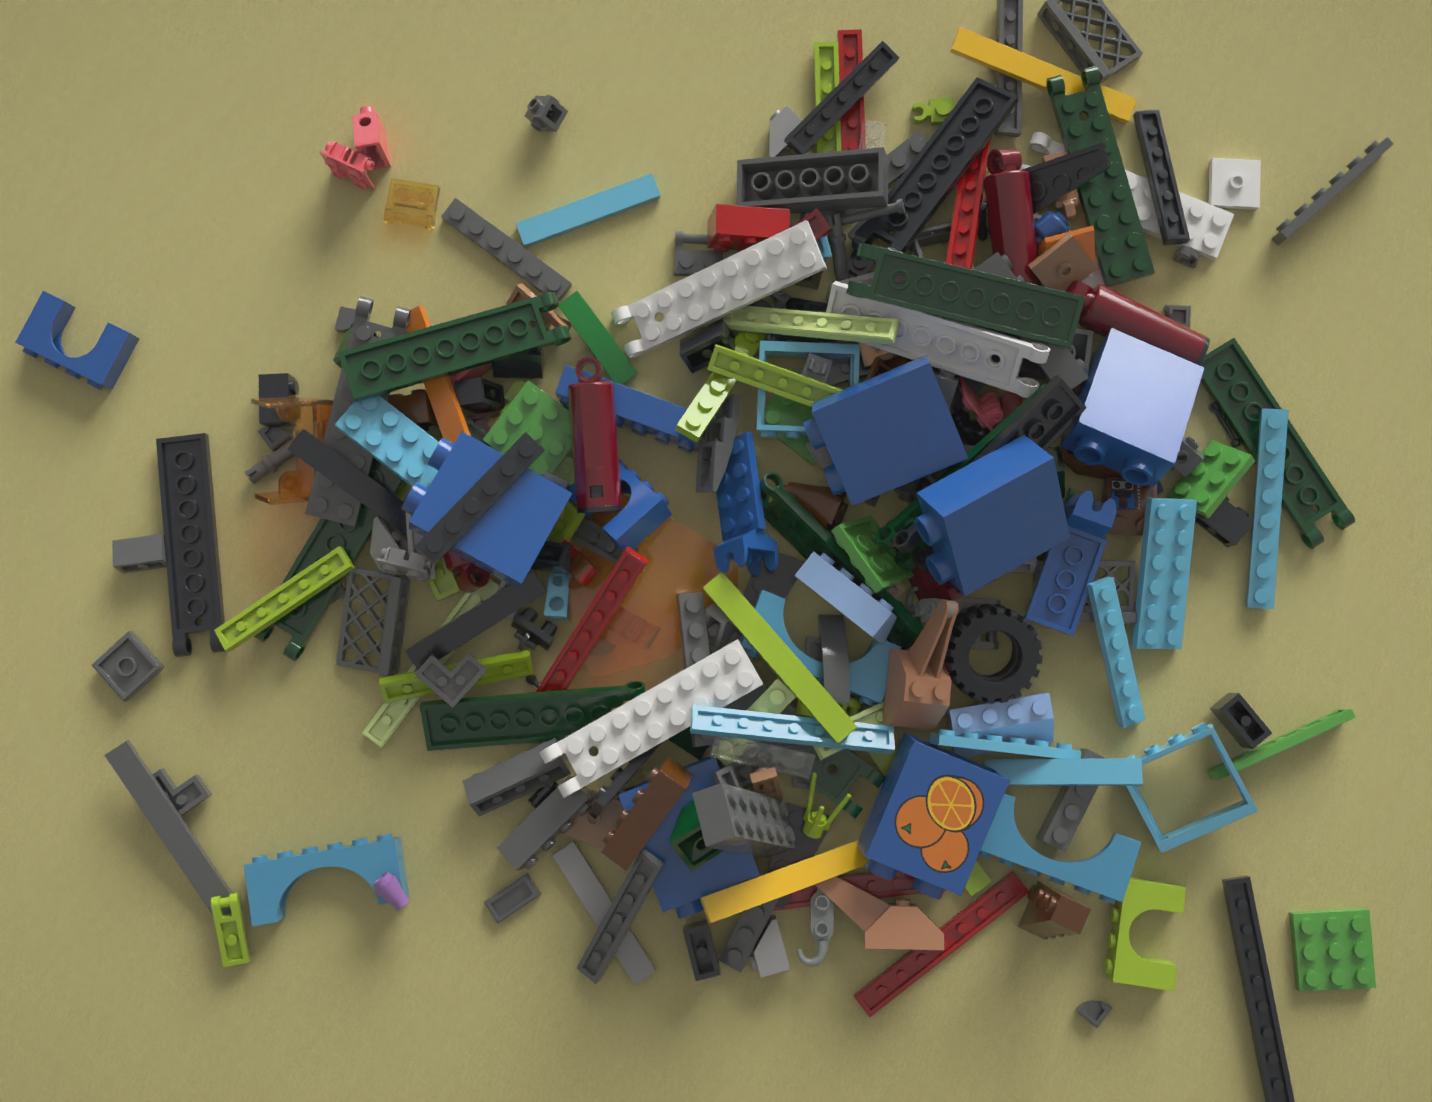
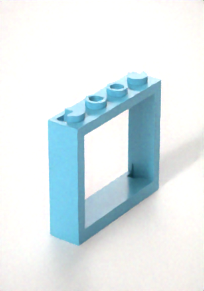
M760 341L759 360L766 362L767 356L808 358L809 353L823 358L850 359L849 387L859 384L860 344ZM758 388L756 434H761L763 438H776V434L786 435L787 439H801V435L807 436L804 426L765 425V390Z
M1205 722L1191 728V733L1184 736L1181 733L1167 739V744L1160 747L1158 744L1152 745L1144 749V754L1136 757L1142 758V765L1209 735L1243 799L1162 835L1138 787L1126 786L1161 853L1258 812L1212 723L1208 725ZM1130 755L1126 758H1135V756Z

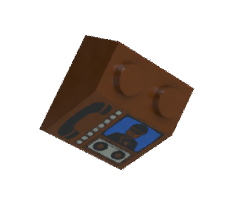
M1106 475L1101 502L1103 504L1109 498H1112L1116 503V516L1108 533L1143 536L1146 499L1157 498V484L1154 487L1150 485L1138 486L1128 483L1121 476Z

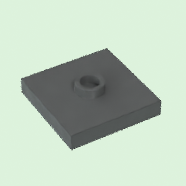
M128 631L91 665L124 702H128L165 668L133 631Z

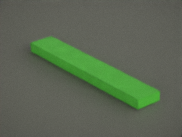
M1338 709L1254 749L1231 758V761L1238 772L1354 719L1356 716L1352 709ZM1223 762L1207 770L1210 779L1220 780L1230 775Z

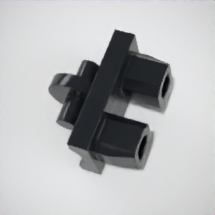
M527 607L521 614L516 613L512 618L513 622L511 624L517 630L513 637L520 641L517 648L521 651L526 646L534 651L538 645L548 651L552 646L553 637L558 627L548 620L541 628L534 625L533 623L539 614L530 607Z

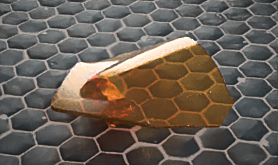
M622 494L623 509L630 500V497ZM622 510L594 512L591 521L604 527ZM668 518L637 546L640 548L638 553L648 559L649 562L586 659L585 665L590 675L601 677L673 656L681 648L676 595L703 592L705 612L706 608L714 603L704 592L703 587L721 573L717 568L713 548L717 545ZM585 546L582 547L581 552L600 572L587 587L573 577L568 599L575 628L615 566L614 563ZM730 560L728 572L723 573L737 588L739 567L734 560Z

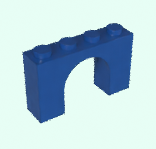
M43 291L15 343L24 347L22 352L36 359L38 355L45 357L44 363L57 369L60 365L66 367L65 373L79 380L81 376L88 378L87 384L101 390L105 386L112 390L139 338L108 322L97 344L89 353L81 357H68L63 350L61 337L76 307Z
M619 458L621 494H631V497L626 507L607 523L603 530L611 541L624 552L628 546L632 549L638 546L667 520L672 513L667 507L669 501L661 492L654 493V488L646 480L641 482V478L633 469L628 471V467ZM574 482L567 490L572 493L569 500L576 505ZM586 512L584 517L587 519L594 512Z

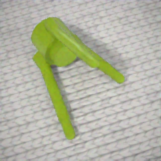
M813 772L806 811L803 816L805 824L802 830L808 837L817 839L822 836L824 830H829L831 823L847 804L851 795L847 794L827 820L823 814L824 806H820L818 811L811 813L817 773Z

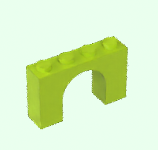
M1130 877L1123 902L1115 900V906L1110 911V921L1113 923L1112 931L1107 936L1109 956L1104 961V973L1109 980L1115 983L1174 991L1177 965L1169 960L1143 957L1136 954L1130 943L1129 930L1133 920L1147 910L1155 909L1183 914L1186 887L1179 884Z

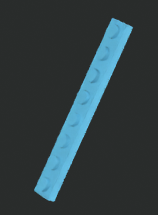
M1260 409L1252 516L1254 523L1251 530L1246 607L1274 609L1289 411L1284 409Z
M693 705L691 708L690 733L888 754H892L895 750L893 726L854 722L858 727L837 745L815 718Z

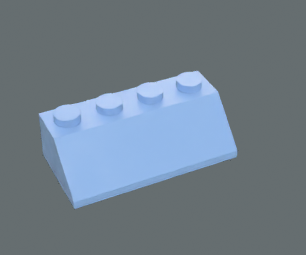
M813 551L795 576L883 645L897 618L891 612L894 607L882 598L879 602L871 597L874 592L866 585L861 583L860 586H857L852 582L854 576L844 568L838 571L832 566L835 561L824 553L819 556Z
M1037 693L1020 696L1016 699L1008 698V702L1000 703L997 700L994 704L979 703L947 709L945 714L948 730L955 731V736L963 737V732L978 733V739H987V735L1002 736V741L1010 742V737L1026 739L1025 744L1033 745L1034 740L1051 743L1053 742L1054 715L1050 694ZM952 747V752L963 757L997 752Z

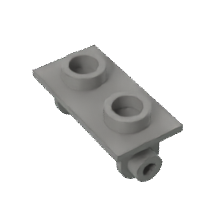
M389 546L381 551V558L384 559L377 558L380 568L385 573L396 575L399 572L407 574L408 578L421 581L422 578L430 579L426 568L431 569L433 563L425 555L411 552L409 560H404L407 553L405 550Z

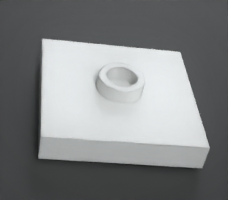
M1212 158L1209 164L1208 204L1225 209H1259L1261 160Z

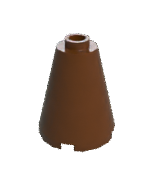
M789 482L787 485L782 486L796 498L797 502L806 511H809L814 516L815 520L824 529L831 532L842 523L848 508V504L844 503L845 497H848L846 492L834 496L830 487Z

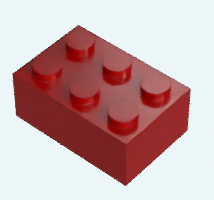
M716 204L708 218L707 248H714L716 252H727L728 250L743 251L789 229L790 210Z

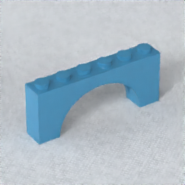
M761 590L753 605L754 609L822 685V662L816 661L800 651L786 631L783 619L786 599ZM742 635L739 642L747 656L751 659H756V657L762 658ZM873 639L865 653L849 663L850 695L859 698V703L872 707L873 704H880L886 690L889 650L901 649L900 646L885 641L882 645L876 639Z
M1004 793L979 852L980 856L990 858L992 854L1000 857L999 862L1011 867H1014L1015 863L1025 866L1024 871L1039 877L1041 872L1050 876L1049 881L1063 886L1066 881L1075 885L1074 890L1089 895L1090 891L1100 894L1099 899L1114 904L1115 900L1123 902L1142 842L1113 832L1106 846L1100 852L1087 859L1059 861L1048 858L1035 851L1024 841L1014 819V802L1016 797Z
M392 833L379 835L376 841L368 842L367 838L352 840V845L343 846L342 842L327 844V849L318 850L317 846L303 848L300 854L293 855L292 850L277 853V858L268 859V855L252 857V862L244 865L252 926L275 923L284 919L286 900L294 884L310 870L321 867H341L351 870L363 877L374 891L375 888L372 884L389 871L391 875L395 874L406 897H409L401 837L393 838ZM376 894L379 905L388 903Z

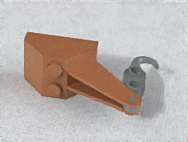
M915 586L909 590L906 596L905 607L912 616H915L920 622H927L909 651L901 649L889 650L882 725L934 731L950 705L952 680L944 659L952 628L958 614V603L953 600L928 598L921 599L914 606L913 596L918 591V587Z
M836 876L815 884L817 892L811 898V933L817 945V955L812 959H808L803 955L802 949L798 948L797 956L804 965L810 967L818 966L825 960L828 944L834 932V903L865 931V949L944 950V933L916 904H911L910 899H895V903L889 904Z

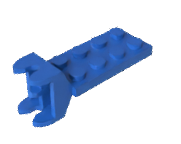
M744 432L735 436L725 473L716 491L722 541L724 542L713 549L717 568L721 572L727 573L730 560H734L738 567H744L746 564L752 576H759L761 558H764L765 565L769 571H774L778 565L779 555L777 542L762 531L766 527L753 433Z
M1085 491L1081 495L1074 494L1067 500L1064 510L1070 538L1047 550L1024 615L1029 621L1074 636L1088 597L1086 584L1093 582L1107 540L1103 539V537L1112 528L1116 516L1115 501L1109 498L1103 504L1101 501L1093 503L1092 491Z

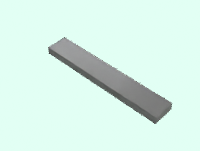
M573 841L552 856L599 928L613 900L576 842ZM629 929L615 955L634 985L654 973L656 968L632 930Z

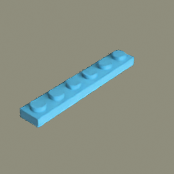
M1105 577L1086 585L1118 726L1126 728L1144 721L1145 716L1114 577Z
M940 729L939 734L930 733L929 738L930 744L1059 759H1081V751L1073 750L1072 744L1057 743L1056 747H1049V742L1034 740L1033 745L1025 744L1026 739L1010 737V742L1002 741V736L987 735V739H978V733L963 732V737L955 736V731Z

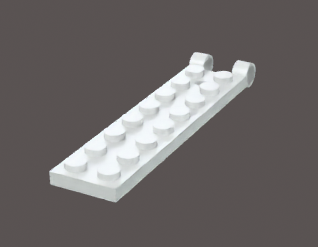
M1034 132L1029 143V147L1032 150L1046 155L1065 151L1063 144L1051 140L1050 136L1042 132ZM1021 165L1020 170L1025 169V168H1028V167H1031V166H1029V165ZM1125 170L1143 232L1162 240L1148 179ZM1179 192L1190 240L1187 244H1176V246L1181 247L1185 245L1197 252L1198 255L1214 261L1218 257L1234 214ZM1078 196V206H1081L1080 199Z
M805 220L630 305L616 308L611 312V316L615 325L625 324L635 318L642 339L631 341L623 346L627 358L632 359L827 269L810 224ZM659 313L664 315V319L661 322H658L656 319Z
M837 281L832 284L826 313L899 320L900 325L894 345L860 343L912 360L927 355L930 365L1016 393L1025 398H1029L1038 390L1039 382L1027 377L1018 378L1023 358L1035 363H1046L1050 353V348L1047 345L1037 342L1029 343L979 326L846 294L847 284ZM994 354L998 355L1000 362H993L991 356Z
M737 639L559 742L545 748L539 754L545 764L563 754H566L577 776L558 786L560 793L565 798L690 727L691 708L693 705L723 708L764 684ZM592 746L598 748L597 756L590 755L589 749Z

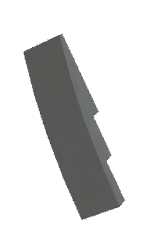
M728 395L716 413L715 419H712L707 427L706 442H699L696 492L698 493L716 492L725 473L738 424L741 399L739 395Z

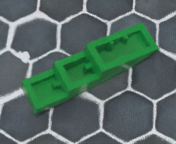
M578 291L559 303L558 307L613 382L622 385L637 374L635 368Z

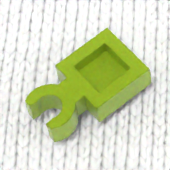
M954 97L929 99L928 106L923 103L913 104L912 111H920L922 113L921 116H914L913 123L921 124L926 119H930V126L941 125L954 108Z

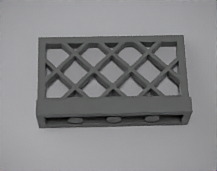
M1047 0L1037 13V16L1080 71L1092 66L1098 68L1101 85L1106 79L1140 58L1143 54L1102 0ZM1059 3L1071 4L1070 12L1063 11ZM1075 5L1087 8L1086 16L1074 14ZM1091 9L1098 10L1102 14V20L1092 18ZM1073 21L1085 23L1084 31L1078 30ZM1090 24L1101 26L1100 35L1089 32ZM1106 28L1113 29L1117 34L1116 38L1105 36ZM1088 39L1099 41V50L1093 49L1088 43ZM1104 43L1115 45V54L1103 51ZM1120 46L1128 48L1133 55L1130 57L1120 55ZM1102 59L1114 60L1113 68L1109 70Z
M1036 560L1033 573V590L1040 573V566L1043 565L1044 560ZM1100 560L1098 566L1106 572L1100 579L1109 576L1114 577V582L1118 585L1116 587L1117 593L1122 589L1127 594V605H1120L1123 622L1136 623V612H1134L1136 562ZM1105 566L1113 567L1110 570H1108ZM1120 566L1128 567V577L1120 583L1112 573ZM1086 599L1085 603L1087 605H1084L1079 622H1095L1091 603Z
M357 567L348 573L336 665L379 673V676L384 677L398 674L411 582L407 575H392ZM356 574L363 575L368 582L361 590L355 584ZM382 578L390 580L389 590L384 594L375 584ZM370 587L378 596V599L371 604L368 603L362 594ZM357 597L365 607L358 614L352 608V601ZM381 601L386 608V613L379 619L373 607ZM368 611L375 623L366 629L359 618ZM355 621L362 633L353 639L348 631L349 625ZM376 626L383 633L382 640L378 643L375 642L369 633ZM363 636L366 637L372 646L365 653L361 651L356 643ZM350 646L359 656L353 662L345 660L346 649ZM372 651H375L379 656L378 666L371 665L366 658Z

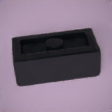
M545 541L530 569L569 575L572 546L565 543Z

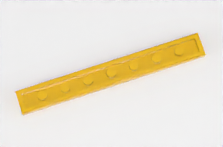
M959 27L950 53L1046 92L1047 78L1058 75L1063 77L1065 96L1085 91L1081 76L962 27ZM1100 84L1109 117L1127 124L1130 121L1137 99Z
M859 840L702 897L700 900L708 922L711 924L866 865L868 858L864 856L857 843Z

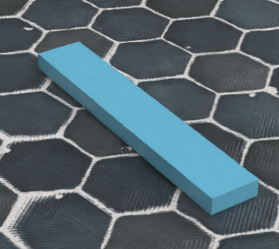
M651 173L517 222L516 226L526 248L660 199L661 196Z
M1142 758L985 759V766L997 770L1010 780L1008 786H1143Z

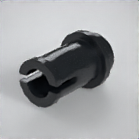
M555 781L538 789L528 801L534 808H537L559 786L558 783Z

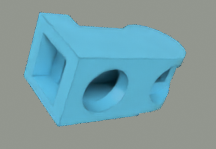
M550 572L544 610L546 619L568 621L571 574Z

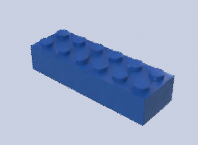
M565 365L555 393L560 402L563 403L562 406L569 410L568 386L579 382L575 368ZM583 371L585 377L593 376V374ZM601 378L602 381L611 382L614 386L616 427L622 428L625 425L632 428L631 432L645 437L647 433L655 436L654 440L659 443L668 445L669 442L677 444L678 449L684 452L692 453V450L698 452L699 442H702L705 432L696 443L675 431L678 422L687 411V408Z

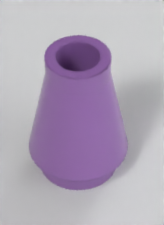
M389 871L372 884L375 888L374 892L391 904L397 911L409 902L395 874L391 875Z

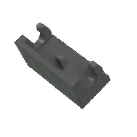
M163 534L112 541L113 567L122 573L167 567Z

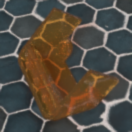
M274 397L251 399V404L265 408H276V414L282 421L295 422L296 437L304 429L323 443L333 401L319 398ZM296 456L297 470L287 471L280 476L278 482L279 491L255 493V499L270 505L306 502L309 499L316 470Z

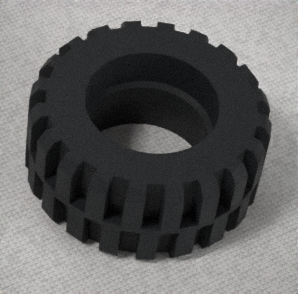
M985 603L981 604V607L978 608L975 606L967 608L968 612L965 614L960 612L956 616L957 621L953 625L944 659L952 683L965 695L967 694L971 699L978 702L983 700L985 703L994 704L995 700H998L1000 703L1008 702L1009 696H1013L1015 699L1021 696L1020 690L1023 687L1028 690L1033 685L1029 682L1032 676L1038 677L1040 671L1036 667L1037 664H1042L1043 656L1039 654V650L1043 648L1041 641L1037 639L1038 633L1036 629L1029 624L1030 622L1025 617L999 604L993 606ZM997 630L1005 633L1012 643V655L1008 664L1001 671L992 675H981L974 671L969 662V653L975 640L989 631Z

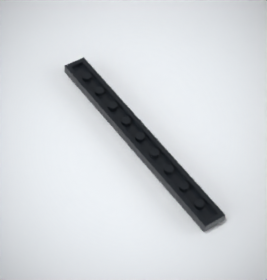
M1247 875L1222 879L1265 1102H1295L1251 879Z

